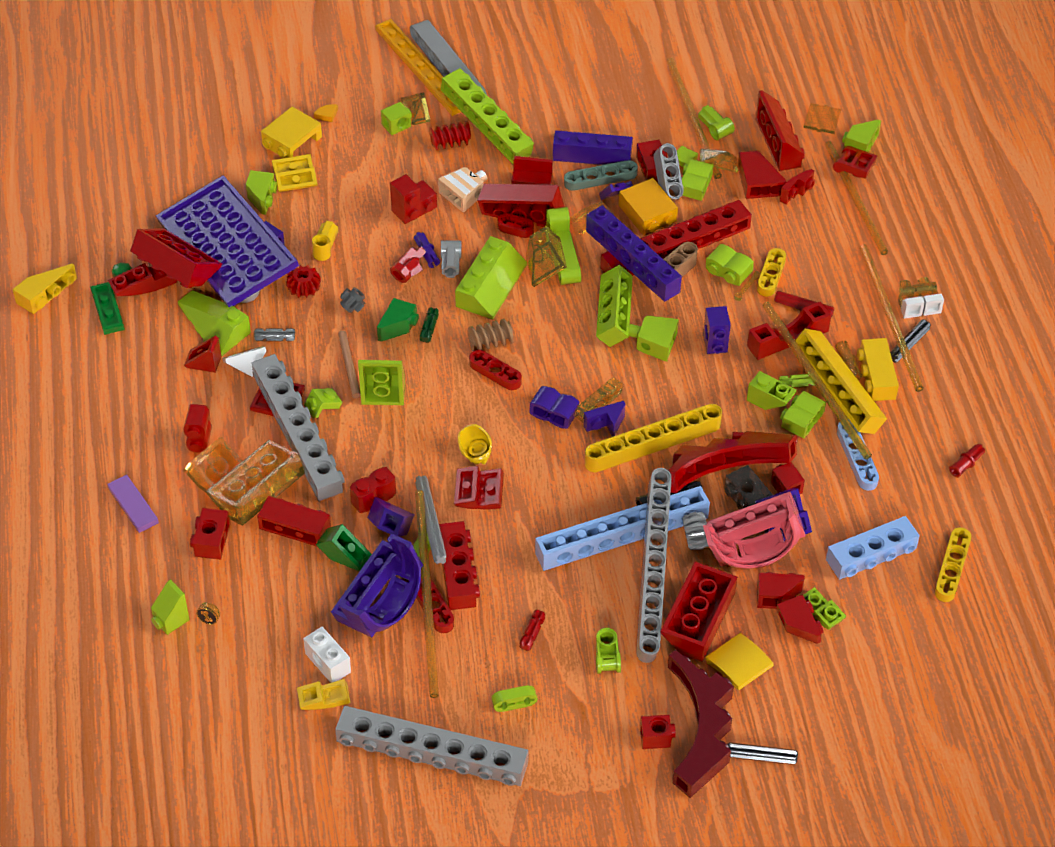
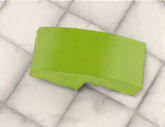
M815 587L803 595L805 600H810L813 606L814 613L812 615L815 621L819 620L824 628L829 630L846 618V615L833 600L827 601Z

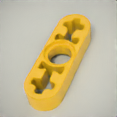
M774 248L768 252L757 286V291L762 296H772L776 291L786 262V252L780 248ZM776 257H778L777 263L774 262ZM768 270H774V271H776L777 273L774 274V275H771V274H768L767 271H768ZM770 282V285L768 287H765L766 283Z

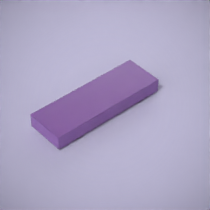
M128 475L107 484L108 489L139 533L159 523L157 516Z

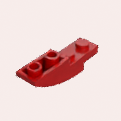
M143 263L109 279L108 282L116 296H135L166 288L177 283V280L168 278L165 272L156 270L151 266L147 267L146 263Z

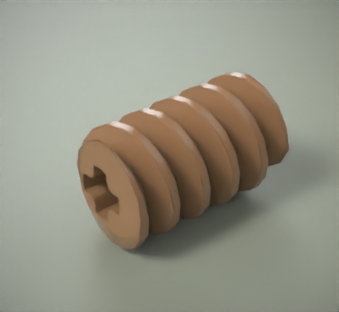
M501 319L500 324L497 321H493L492 326L489 323H485L484 328L479 324L476 326V330L473 326L468 327V339L472 351H474V346L478 350H482L483 344L487 349H490L491 342L495 347H498V341H501L504 346L506 345V339H509L511 344L514 343L511 324L505 319Z

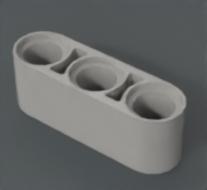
M666 143L655 151L654 161L658 184L671 200L675 202L683 195V185L677 150L674 145ZM662 151L667 152L668 158L663 156ZM665 171H670L672 177L667 176ZM669 189L674 191L675 197L670 195Z

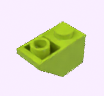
M250 170L246 182L247 198L263 215H266L268 207L272 206V195L277 191V182L274 181V173Z
M759 371L749 383L747 401L764 410L786 406L794 396L796 389Z

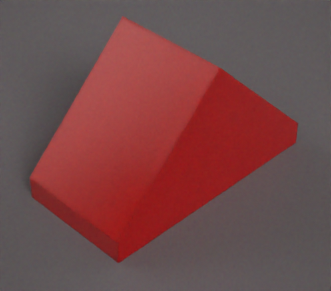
M215 335L191 349L184 366L189 369L216 373L221 360L219 338Z

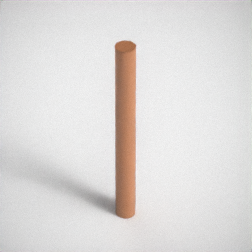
M340 331L338 336L352 397L356 399L361 395L346 331Z

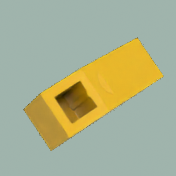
M74 264L27 277L12 289L16 304L34 315L54 297L58 296L66 287L74 283L77 279Z

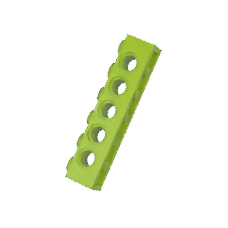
M459 68L442 78L441 91L513 165L514 156L529 157L532 155L534 145L532 139L520 129L518 124L508 117L505 111L496 105L492 98H489L483 92L480 86L474 83L467 73Z

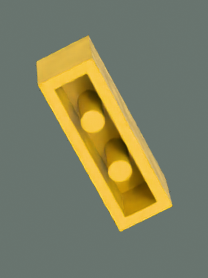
M887 338L861 340V346L857 349V359L862 363L861 375L866 379L865 390L874 401L896 400L899 385Z

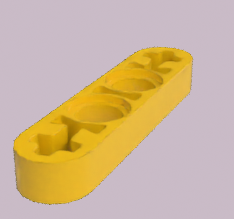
M955 528L950 536L935 588V596L942 602L952 601L957 591L971 541V533L965 528ZM959 537L963 538L961 546L957 545ZM950 553H959L962 558L954 559L950 556ZM953 570L957 575L951 577L946 575L945 571ZM945 583L950 584L947 593L943 592Z

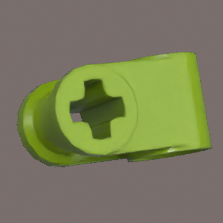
M611 628L600 629L596 636L597 674H601L602 671L615 670L617 673H621V657L618 649L617 634Z

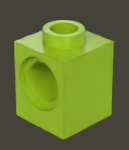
M401 102L381 110V124L391 135L411 127L412 113Z

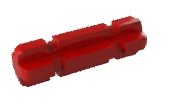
M538 609L533 612L532 619H530L523 633L524 636H522L519 642V647L526 651L531 650L533 642L536 640L541 625L545 620V612Z

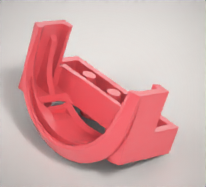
M791 492L707 521V524L703 526L708 546L721 567L729 565L738 568H758L769 565L785 556L797 544L800 538L806 536ZM772 527H775L774 529H772V530L769 531L768 533H765V534H763V535H761V536H758V537H755V538H751V539L741 540V539H743V538H745V537H748V536H750V535H753V534L759 533V532H761V531H764V530L770 529V528H772ZM737 543H738V546H739V550H740V553H741V557H739L738 552H737V548H736Z

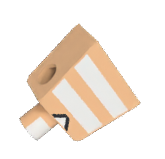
M463 167L438 178L439 193L460 211L465 212L477 201L484 185L483 182L487 180V175L482 170L474 174L468 168Z

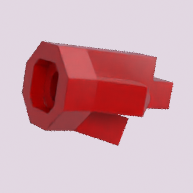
M414 247L408 248L390 267L392 276L399 282L406 283L412 276L421 272L423 269L419 264V259L426 253L423 247H418L417 249Z

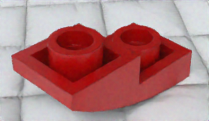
M806 170L787 181L781 188L780 202L787 205L791 198L794 199L797 194L803 196L808 190H811L815 184V179H813L815 170Z

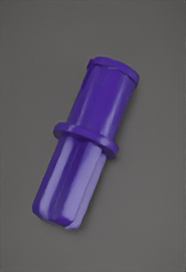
M417 232L414 240L418 247L425 249L426 253L423 256L429 268H434L432 262H434L435 266H438L440 260L434 252L433 244L429 243L423 232Z

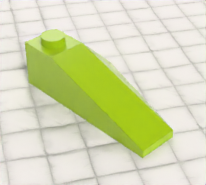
M193 290L178 301L179 307L187 319L192 322L196 332L203 338V342L215 335L219 338L221 357L251 333L249 316L234 306L228 307L224 302Z

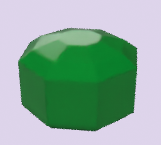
M120 262L113 266L112 275L116 277L131 270L132 267L129 263Z

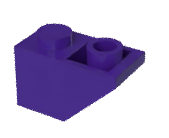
M375 497L367 518L378 529L400 537L408 534L415 514Z

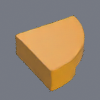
M329 104L318 108L314 112V119L333 122L338 111V105Z

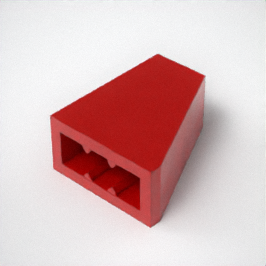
M759 151L739 152L738 170L745 198L779 197L786 179Z

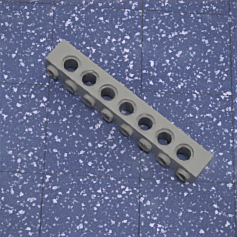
M273 354L251 362L253 377L272 410L318 502L343 493L342 483H345L344 476L340 470L337 471L335 468L336 462L333 455L327 453L326 442L318 436V427L315 422H311L308 408L303 407L301 404V395L298 391L295 392L291 376L286 375L283 361H279L277 356Z
M344 706L335 729L337 742L344 746H356L369 752L377 751L385 753L390 757L409 759L414 763L430 764L439 769L447 768L455 770L460 774L479 776L484 780L500 781L508 786H521L528 765V749ZM457 752L458 754L452 755L450 753ZM503 763V764H505V765H503V766H498V765H496V764Z

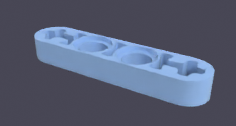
M849 419L841 420L838 424L837 436L856 480L862 489L867 491L874 490L878 485L879 474L862 435ZM851 443H855L859 445L860 448L852 449L848 445ZM864 460L867 465L860 466L856 461Z

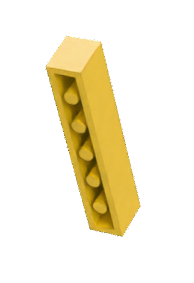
M804 329L794 341V347L857 431L875 434L887 420L886 416L821 331Z

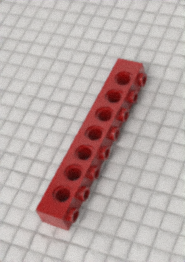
M737 200L640 239L664 259L684 242H692L700 249L750 229L752 214L740 200ZM609 251L601 254L600 268L604 273L620 265L632 276L634 275Z

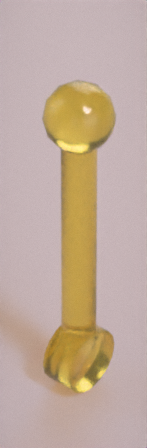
M755 271L753 277L742 290L734 294L736 301L742 300L744 292L756 279H759L761 272Z

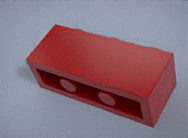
M271 496L267 497L257 516L259 529L316 546L325 530L331 527L330 514Z

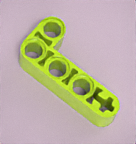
M568 208L547 209V237L560 285L580 283L581 270L570 233Z

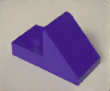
M620 401L584 412L583 426L586 432L607 426L611 436L614 437L625 417V402Z

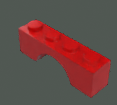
M821 301L803 308L792 322L783 327L771 328L768 323H764L749 329L747 347L756 359L760 360L794 346V341L804 329L821 331L823 334L829 332L831 314Z

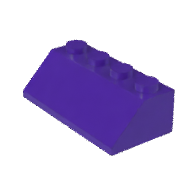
M555 130L553 161L598 165L631 161L633 137Z

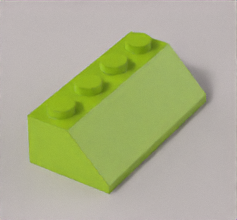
M490 236L455 290L456 307L493 320L527 266L526 260L509 242Z

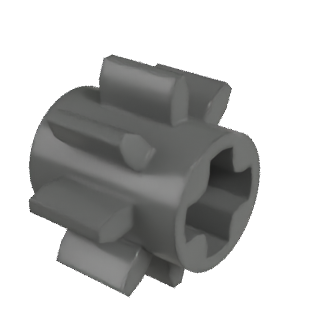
M355 287L352 290L346 288L340 296L343 299L340 302L341 306L350 313L354 310L359 312L365 306L363 301L365 299L364 294Z

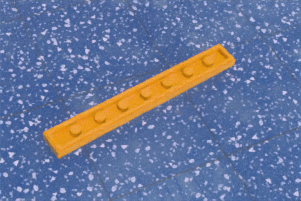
M389 19L375 25V30L450 115L454 116L461 113L441 91L443 76L395 22Z

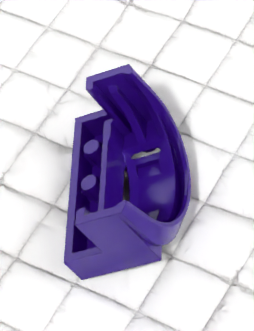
M392 533L387 539L388 542L381 541L331 611L336 621L371 638L376 632L388 629L407 614L417 597L420 587L421 568L423 567L421 560L410 541ZM396 575L408 579L409 582L397 578ZM390 579L389 584L385 589L384 593L382 594V596L373 606L370 607L374 599L377 597V595L382 590L384 585Z

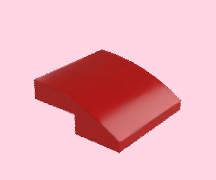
M478 466L457 469L454 505L467 509H500L502 507L504 478L502 469L480 471Z

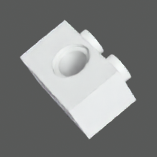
M323 626L303 638L305 654L330 683L339 681L351 673L350 657Z

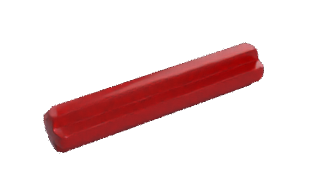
M777 291L774 299L776 303L799 310L817 303L816 301L782 291ZM823 304L831 314L832 318L834 314V307Z

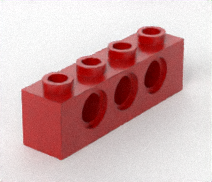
M464 521L439 524L447 555L445 558L446 562L442 564L449 609L476 607V598H480L479 584L474 585V579H477L476 566H471V561H474L473 547H468V543H471L470 529H465Z

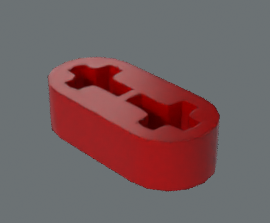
M504 213L497 219V227L503 233L521 238H529L534 233V223L528 218Z

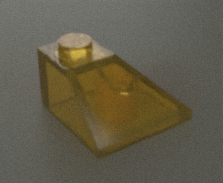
M547 226L530 235L526 251V261L533 287L567 268L561 239Z

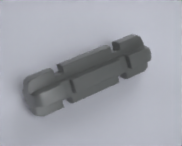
M256 328L254 338L256 341H263L264 339L266 341H283V339L294 341L295 329L266 328V330H263V328Z

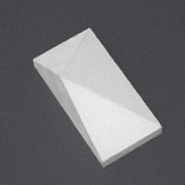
M261 346L222 358L224 363L253 377L251 362L262 359L266 353V347Z

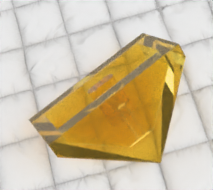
M424 92L401 98L402 104L409 108L412 113L411 125L430 122Z
M700 149L701 162L713 164L715 168L738 172L737 157L730 152Z

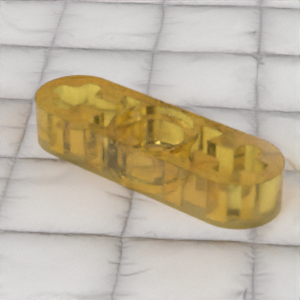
M616 378L608 380L578 406L574 414L575 418L584 423V412L610 404L622 392L623 383Z

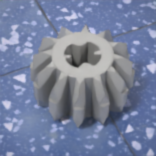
M692 512L683 517L688 548L691 550H701L709 547L703 528L707 522L702 512Z

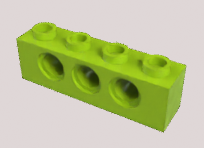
M620 265L602 274L600 279L596 337L609 347L629 337L633 276Z

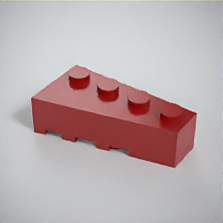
M484 184L477 199L482 215L498 218L501 214L509 213L528 218L535 222L536 226L545 227L547 209L565 207L558 185Z

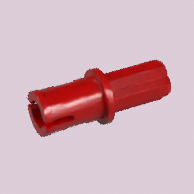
M976 444L969 451L963 452L960 458L949 467V471L954 477H960L968 468H972L975 465V461L985 453V448H983L982 444Z

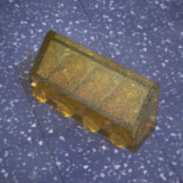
M268 440L208 489L206 493L220 510L229 511L230 520L243 526L260 512L268 496L274 498L279 496L304 475L305 471L298 453Z

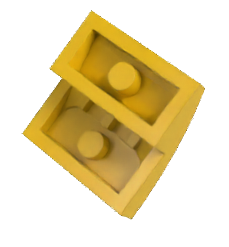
M310 154L272 160L279 192L318 186Z
M741 633L706 656L707 664L722 673L723 677L729 679L737 690L742 689L774 666L771 659L756 644Z

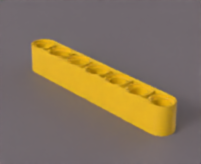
M708 404L590 444L585 450V468L590 472H600L716 432L721 425L722 409L716 404Z

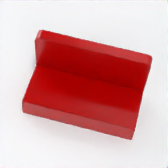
M514 156L511 184L551 185L553 160Z

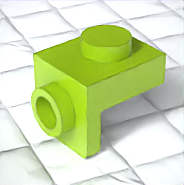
M332 388L312 389L304 406L308 408L313 418H318L322 409H339L342 401Z

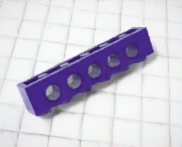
M603 205L587 214L586 232L665 302L680 293L682 276Z

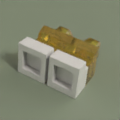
M928 277L920 278L917 280L916 285H911L908 280L899 282L898 303L904 319L922 316V313L923 316L942 312L944 298L942 294L938 293L936 282H930Z

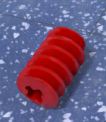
M465 121V125L462 122H458L457 128L454 123H451L449 128L446 124L443 125L442 130L439 126H435L434 131L429 127L430 140L436 151L440 144L443 149H446L447 143L453 148L454 142L457 143L458 147H461L462 141L467 146L471 139L468 121Z

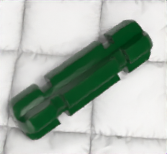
M430 307L427 311L422 327L423 330L420 333L421 342L429 343L431 341L436 320L439 316L437 308Z

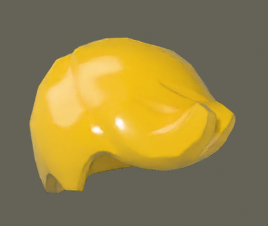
M470 424L461 429L458 434L461 454L475 465L480 463L486 464L492 448L490 435L477 424Z

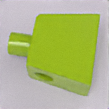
M646 316L642 326L629 325V336L637 338L638 351L663 361H668L678 334L679 319Z

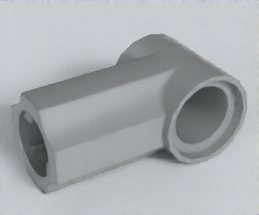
M441 240L442 274L447 278H454L459 274V262L462 253L461 240Z

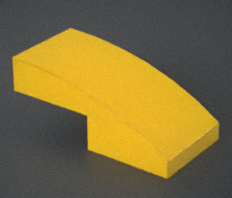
M345 679L326 685H321L320 681L297 688L301 710L326 709L350 703L348 686Z

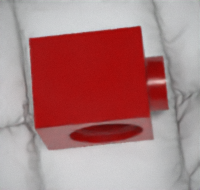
M791 462L784 465L780 464L772 469L770 483L778 493L797 488L799 494H803L805 480Z
M670 715L641 716L640 735L642 749L671 748L672 738H676L675 724L670 723Z

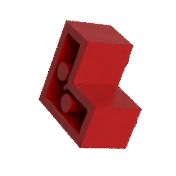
M405 174L390 182L391 211L404 224L437 208V193L424 180L415 183Z

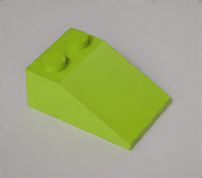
M358 360L361 405H404L405 372L402 361Z

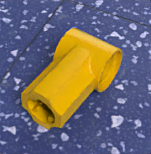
M332 221L322 223L317 235L312 238L313 257L318 261H325L331 256V248L338 233V226Z

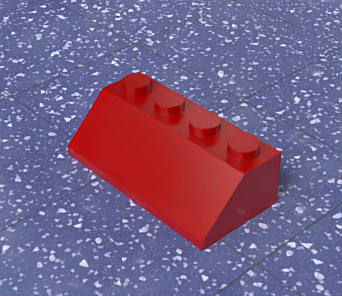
M760 90L755 119L778 170L784 171L801 168L802 159L805 158L804 149L799 146L798 136L794 135L792 131V124L786 118L785 109H782L778 100Z
M137 229L130 252L137 255V259L150 263L151 267L156 270L165 272L168 278L181 282L180 285L185 288L202 286L222 266V263L166 229Z
M694 562L660 634L680 654L703 662L736 593L738 577Z

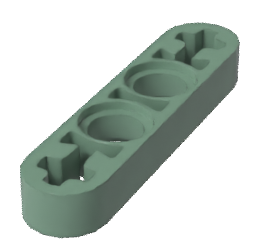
M628 160L570 171L564 176V186L566 189L573 191L631 180L637 176L638 165L634 161ZM606 172H614L615 174L612 175V176H609V175H607V174H605V173H606ZM593 175V176H595L596 178H595V179H588L587 176Z

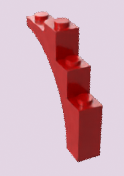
M746 431L738 440L714 438L706 447L681 445L673 454V465L668 470L671 474L670 493H677L695 479L722 469L760 463H791L797 455L796 435Z

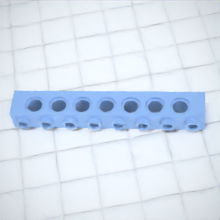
M701 486L670 495L668 531L683 527L684 515L692 512H702L705 518L708 519L710 502ZM654 500L657 504H663L660 500ZM647 503L535 538V555L543 571L644 539ZM653 520L654 524L661 525L660 521Z

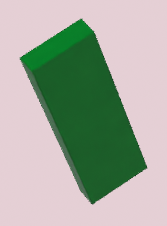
M109 282L90 286L104 335L125 330L115 295Z

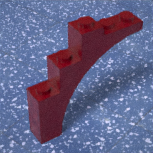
M675 649L669 654L668 668L680 679L691 697L696 711L698 729L694 744L689 753L674 770L673 784L691 798L730 761L731 750L721 739L731 731L732 717L723 707L732 700L734 686L729 679L722 677L717 672L709 677L703 669L696 667L686 655L680 654Z

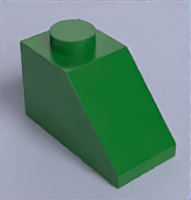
M393 298L377 326L378 341L382 342L409 333L411 328L416 326L419 319L416 304Z
M343 524L327 528L316 544L330 560L356 571H360L372 555Z

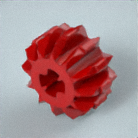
M309 264L305 267L299 265V268H295L287 273L286 286L290 290L291 295H297L298 298L301 296L307 298L309 294L315 296V292L320 289L321 277L317 273L316 268H310Z

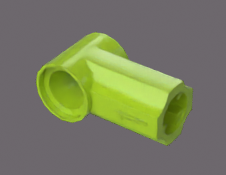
M709 105L704 106L698 113V118L709 128L713 139L719 140L734 133L735 127L732 120L728 117L723 118Z

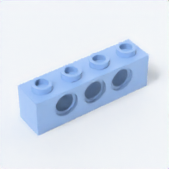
M904 516L828 546L826 561L839 580L845 577H852L857 572L872 569L877 564L892 561L899 555L913 552L917 549L920 535L908 518Z

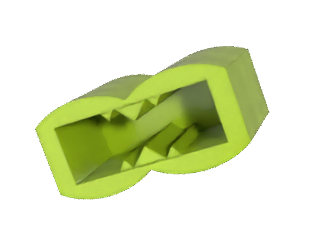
M691 159L689 164H685L683 177H681L683 185L682 196L702 201L710 184L714 165Z
M719 244L706 258V269L712 275L723 277L728 283L739 286L753 272L754 261L742 253H737L727 245Z
M803 391L800 395H796L793 398L789 409L785 408L780 417L782 420L781 427L805 438L824 414L826 402Z

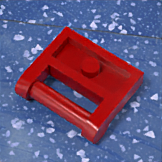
M845 146L841 157L833 164V170L837 173L845 171L857 178L866 179L876 162L877 155L852 146ZM854 157L851 163L847 162L849 158Z

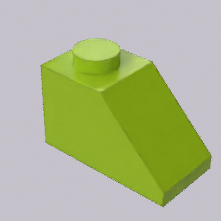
M881 120L853 125L850 131L845 132L842 143H845L844 147L852 146L869 152L879 135Z
M169 580L151 607L152 623L158 630L162 629L167 635L190 620L185 594L172 580Z

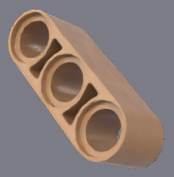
M684 242L663 260L683 277L695 267L698 247L692 242Z

